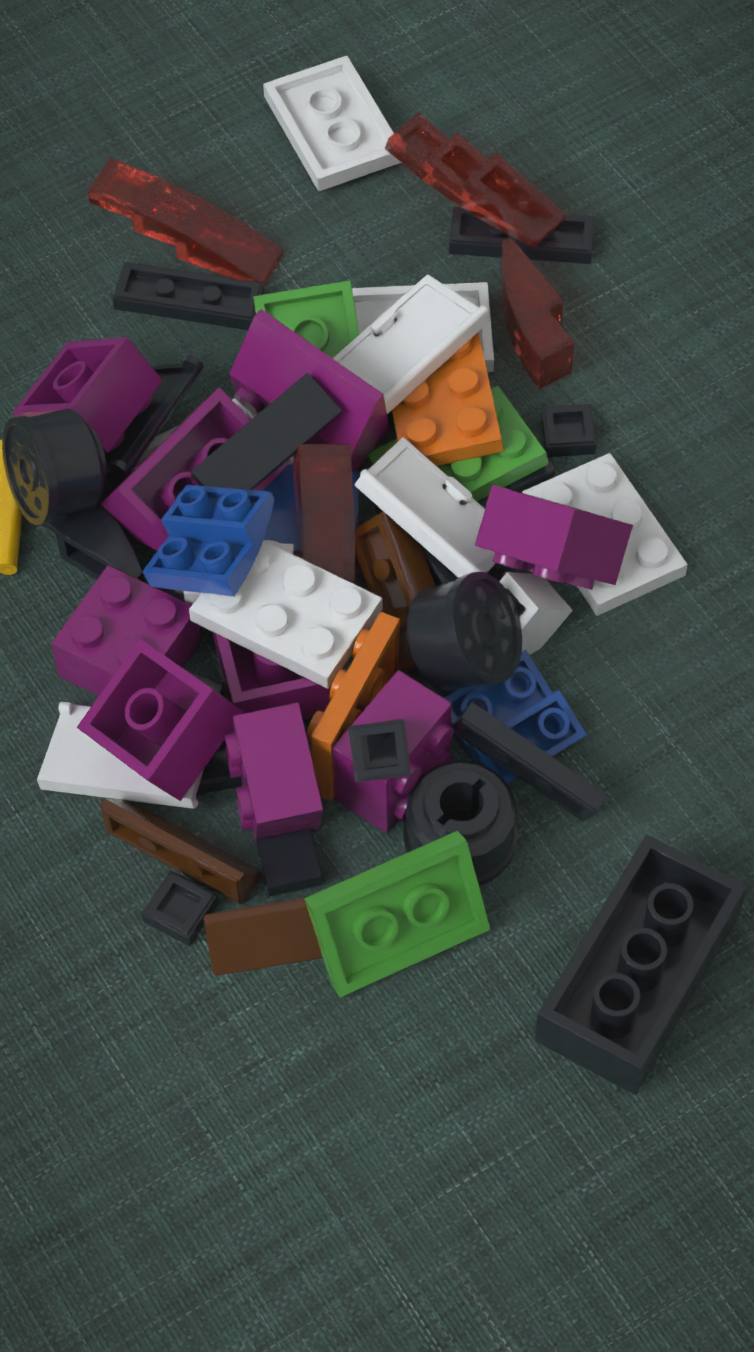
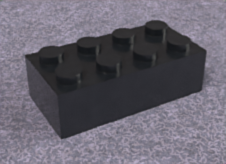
M646 834L538 1012L535 1041L628 1092L637 1095L740 916L747 885Z

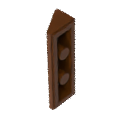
M383 511L348 534L369 592L382 597L383 609L381 612L400 619L398 670L408 675L418 671L407 643L406 620L412 600L422 589L436 585L421 544Z
M104 799L100 804L107 833L238 904H244L262 877V872L259 869L132 801Z
M304 898L203 916L214 975L220 976L323 958Z

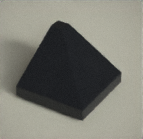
M404 719L348 726L355 782L411 775Z

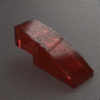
M509 237L502 241L501 300L504 320L512 345L523 367L538 389H541L572 373L574 342L562 328L564 301L515 241Z
M350 444L298 445L293 461L297 506L294 518L297 557L355 584V526Z

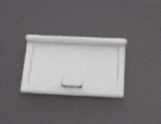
M426 275L333 359L382 392L388 414L490 322L487 306L481 305L477 307L430 275Z
M404 437L370 469H365L360 473V478L354 485L458 578L473 572L487 573L496 564L492 562L493 551L475 546L485 509L472 498L470 491L454 477H448Z
M70 702L59 703L60 716L37 778L41 790L192 809L198 806L196 793L203 771L180 802L148 782L76 728L91 706L74 705Z

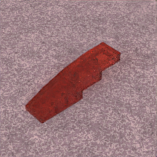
M417 113L388 138L385 149L420 179L477 218L532 247L540 243L567 216L499 154L496 153L488 160L458 132L448 139L420 113Z
M109 158L88 189L90 204L132 218L133 230L135 232L176 246L178 259L230 278L264 283L265 285L283 256L282 248L237 218L170 182L115 159Z

